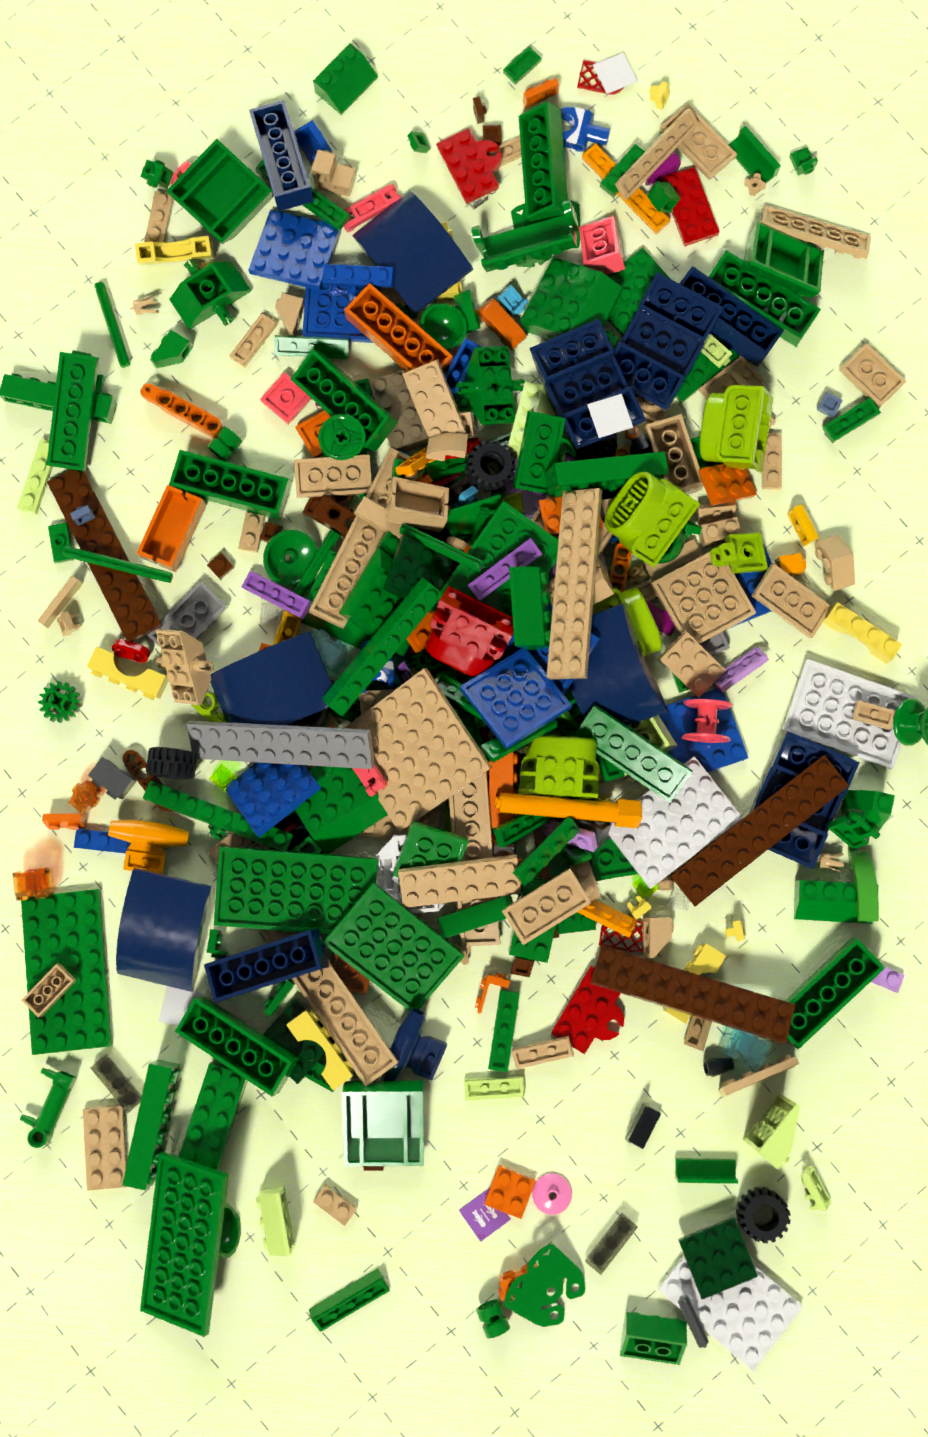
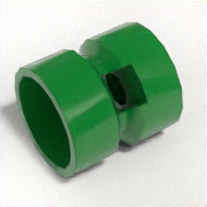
M223 426L217 433L218 438H213L207 447L219 459L227 462L232 456V450H237L242 444V440L229 428Z
M500 1299L490 1300L476 1308L480 1322H484L482 1328L486 1338L490 1339L500 1336L510 1329L507 1317L502 1315L504 1309Z

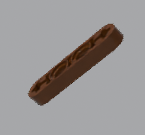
M128 750L123 754V763L145 791L150 780L164 785L158 776L148 775L146 779L139 777V771L146 768L147 762L137 751ZM136 755L135 761L137 762V764H141V762L143 764L136 768V765L134 763H128V761L130 760L128 756ZM157 805L158 808L164 812L172 811L170 809Z

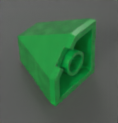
M848 790L845 798L842 799L841 810L849 820H851L849 817L851 811L862 814L865 817V821L869 824L872 823L879 832L891 816L895 795L879 791Z

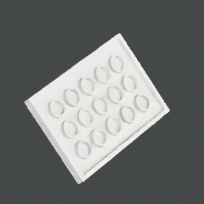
M806 659L782 731L792 732L822 746L892 770L901 747V743L894 734L893 724L891 730H886L852 720L856 701L860 700L896 711L901 702L906 699H916L917 697Z
M695 756L684 764L693 772L670 803L651 790L636 800L641 801L643 816L638 828L616 827L614 822H610L612 824L608 834L649 889L742 819L741 815Z
M683 1255L659 1285L658 1291L679 1309H681L678 1304L679 1297L687 1295L703 1329L754 1371L803 1306L755 1265L754 1268L758 1277L702 1300Z

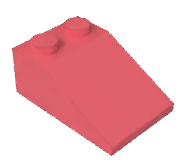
M614 216L579 227L584 267L603 272L605 275L625 269L624 256Z

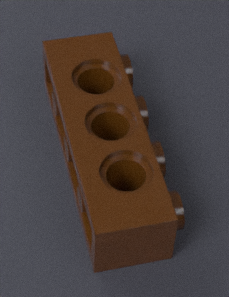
M323 495L312 512L311 518L328 529L338 532L340 536L345 538L350 529L346 526L345 522L349 520L354 521L356 517L353 513L354 510L346 505L342 507L335 498L329 495L327 497ZM337 511L339 517L333 519L330 517L329 512Z

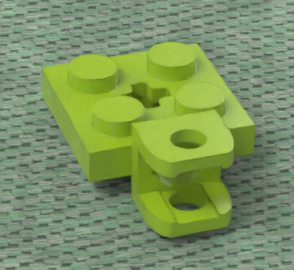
M761 533L725 536L726 543L710 550L712 565L716 567L730 565L732 574L768 570ZM744 549L746 552H749L747 557L744 554ZM716 554L720 555V560H717Z

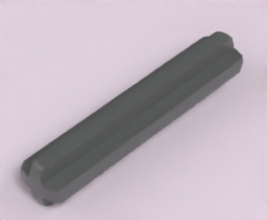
M687 1295L680 1296L678 1304L699 1348H706L709 1341Z

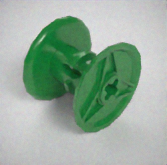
M339 414L330 417L322 424L319 430L318 441L324 458L331 457L335 460H347L356 455L368 454V449L364 447L366 434L364 427L358 419L350 415Z
M906 699L896 709L893 729L897 740L901 744L913 746L923 738L928 746V707L925 709L923 704L916 699Z

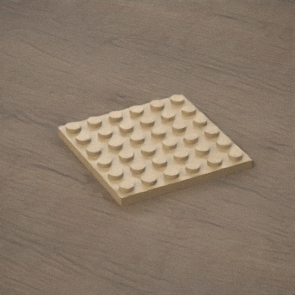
M427 668L422 669L345 727V729L370 730L374 763L388 783L384 789L378 790V800L399 832L409 827L412 821L416 822L492 768Z

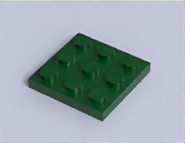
M405 535L401 536L383 590L404 600L423 577L441 591L445 585L452 560ZM438 600L437 603L433 606V608L429 611L430 613H434V612H435V610H436V608H437V606H438L439 600Z
M294 999L263 1035L299 1058L289 1076L296 1084H299L325 1055V1051L315 1041H297L287 1027L289 1021L306 1010L299 1001ZM317 1021L321 1028L325 1027L320 1021ZM329 1037L331 1042L334 1044L335 1041L333 1040V1038Z
M734 1217L678 1239L702 1300L758 1277Z

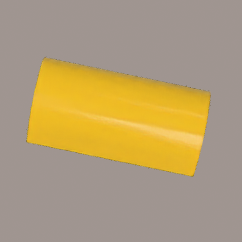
M803 504L793 507L787 513L803 546H807L820 538Z
M283 611L273 645L297 636L302 619L288 611Z

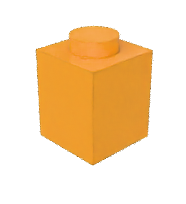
M801 553L779 556L775 560V564L792 577L801 576L805 571L804 569H806L805 558H802Z

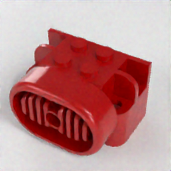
M448 586L439 600L431 619L430 625L432 629L426 639L425 648L431 656L440 662L467 675L476 677L491 668L494 661L502 656L514 633L513 618Z

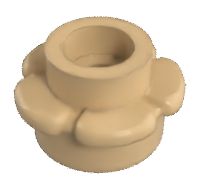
M665 877L656 885H658V890L674 889L673 884L675 882L671 880V877Z

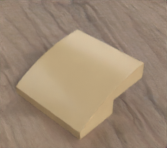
M443 433L429 437L426 458L444 462L446 455L465 458L468 434Z

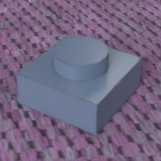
M826 392L816 410L834 418L843 400Z
M88 505L78 507L74 512L70 513L73 521L78 526L96 518Z

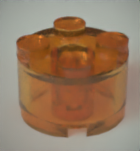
M52 868L28 869L23 873L21 871L12 873L16 901L27 900L34 896L35 899L46 898L54 894L55 887Z

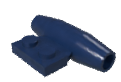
M411 1008L398 1028L390 1050L399 1063L384 1073L381 1081H399L407 1067L414 1074L431 1081L433 1080L447 1048V1042L431 1036L421 1037L426 1016L423 1011Z

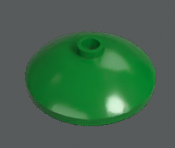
M285 530L277 533L268 541L264 549L263 564L266 573L277 584L286 587H296L318 551L316 544L307 534L297 530ZM289 554L290 559L286 561L285 555Z

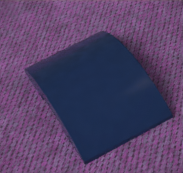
M412 191L406 193L352 235L376 266L394 267L396 269L393 289L414 315L474 270L445 228Z
M657 272L639 304V309L626 333L614 350V357L628 386H631L633 392L667 411L697 362L724 307Z
M599 319L530 347V352L545 393L555 415L566 418L564 432L576 451L617 434L614 433L599 438L587 404L622 394L632 425L636 426L646 421L631 386H628L614 357L615 352Z
M624 603L593 614L591 632L599 637L600 640L589 655L587 678L574 679L569 686L584 718H586L594 705H597L626 726L667 713L668 708L654 675L651 676L637 643L639 639Z
M310 631L265 648L212 673L210 682L227 723L286 726L330 708L322 698L333 686Z
M787 731L764 775L749 813L822 755L826 756L849 786L860 762ZM849 786L768 850L814 869L828 837V824L833 821Z
M134 868L127 888L118 931L116 948L117 974L193 992L199 961V946L203 924L206 921L211 886Z

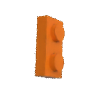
M557 78L546 80L535 88L527 89L523 93L525 108L557 95L559 92Z
M82 813L43 814L42 822L51 830H59L60 828L78 830L79 828H86V819Z

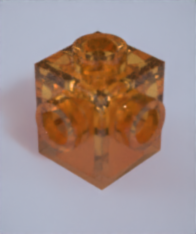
M87 779L81 784L77 783L72 789L73 794L68 803L82 814H85L98 805L101 800L99 796L103 790Z

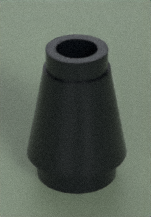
M708 1058L703 1061L704 1072L706 1076L713 1078L734 1070L733 1059Z

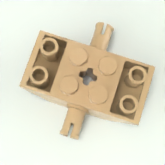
M157 629V642L160 645L162 656L156 659V663H161L157 667L166 668L174 701L177 703L201 705L211 682L210 673L214 669V666H209L213 662L207 661L202 642L184 631Z

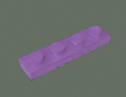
M530 538L467 586L478 601H480L510 579L509 567H526L542 555V553Z
M249 571L241 588L301 619H304L312 604L311 601L252 571Z

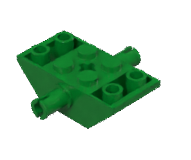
M190 259L191 265L187 261L184 266L191 276L179 284L170 297V302L189 330L214 314L218 315L224 326L229 325L227 319L231 324L234 318L226 307L250 293L251 289L232 261L212 262L200 270L196 261Z
M508 346L474 348L467 367L468 382H458L456 388L462 389L456 390L457 393L469 394L470 408L482 425L514 423L513 391H523L524 385L520 384H524L525 380L511 379Z

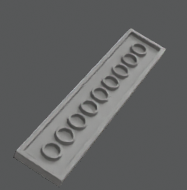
M189 721L187 723L191 750L198 755L197 759L373 769L375 766L370 730Z

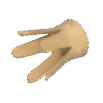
M154 294L142 300H133V307L130 308V310L134 309L136 315L159 313V311L154 309H144L157 304L156 300L149 299Z
M820 853L817 860L819 861V868H829L842 873V871L834 868H841L844 866V863L830 859L840 858L844 853Z

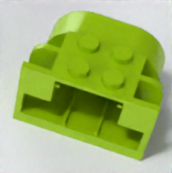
M732 385L725 390V393H711L708 396L704 407L700 433V454L704 461L722 462L727 467L738 468L739 470L755 469L758 473L763 472L773 397L764 386Z
M639 472L628 479L608 507L605 515V527L608 532L619 538V542L632 554L655 568L700 503L666 479L659 480L648 472Z
M636 587L623 592L613 588V595L593 605L592 615L624 603L639 640L637 643L643 657L662 649V640L657 625L642 593Z
M542 735L526 745V757L521 762L520 788L518 793L523 795L598 799L600 768L596 761L597 741L590 738Z

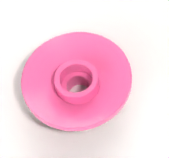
M550 1173L541 1176L535 1182L532 1198L534 1204L541 1212L556 1215L566 1210L572 1199V1190L564 1177ZM555 1192L556 1197L554 1199H550L549 1193Z

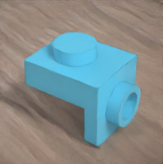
M508 285L496 297L510 315L522 313L526 309L525 305L529 302L527 298L523 299L512 285Z
M472 485L464 492H460L451 498L449 504L454 508L476 502L478 489Z

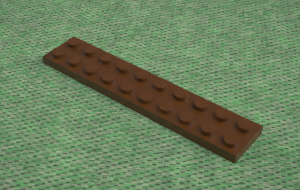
M71 469L47 481L81 550L130 562L84 471ZM88 505L96 518L78 526L73 521L70 513L74 512L78 507ZM88 563L127 642H133L163 626L137 575Z
M822 755L673 872L670 877L694 907L697 906L849 785L826 756Z
M603 945L591 978V984L784 1045L786 1044L796 1004Z

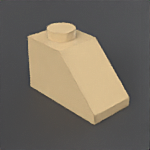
M282 293L280 299L276 301L275 310H277L278 316L289 336H296L304 312V299Z
M642 917L643 957L654 958L670 941L674 931L672 918Z

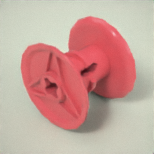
M689 699L684 701V705L698 709V713L695 722H697L696 733L684 734L681 737L683 740L705 743H725L731 741L727 736L716 734V727L719 724L717 710L729 709L732 707V703L711 699Z

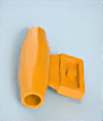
M111 820L108 836L131 843L126 850L123 870L133 871L134 868L163 874L166 856L163 847L187 846L189 831L163 823L141 820Z

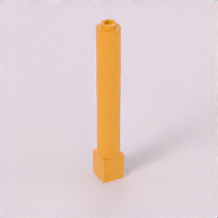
M500 793L495 798V808H498L500 813L567 818L569 816L571 819L614 822L616 827L638 828L643 817L641 801L618 799L614 803Z

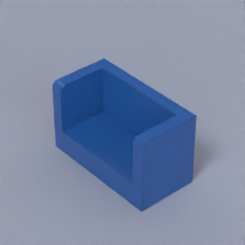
M313 120L294 131L297 143L312 166L317 150L332 152V149Z

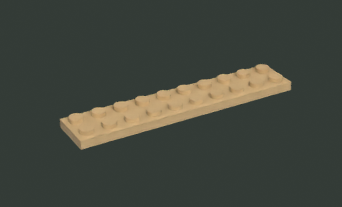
M390 447L366 498L386 509L387 490L392 480L394 459H401L403 463L410 456ZM422 469L417 470L415 475L404 476V478H410L412 481L418 479ZM356 515L309 609V613L342 629L345 628L348 620L340 615L339 612L376 551V547L385 533L383 530Z
M600 488L572 490L563 493L547 666L548 679L587 678L602 490Z
M485 772L449 798L452 833L469 839L461 861L494 857L488 774ZM497 897L457 901L458 911L496 899ZM499 921L461 933V946L500 945Z
M259 929L267 943L302 933ZM330 962V967L293 978V981L365 1087L399 1063Z

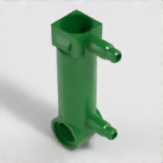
M46 1068L41 1069V1074L53 1079L51 1089L37 1119L24 1114L20 1117L21 1121L33 1127L27 1137L29 1145L33 1148H41L51 1141L53 1130L77 1079L76 1076L64 1071L55 1072ZM37 1132L43 1134V1141L37 1139Z

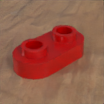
M116 639L112 645V651L116 656L130 659L137 663L147 662L151 655L150 650L144 645L131 641L127 642L124 639Z

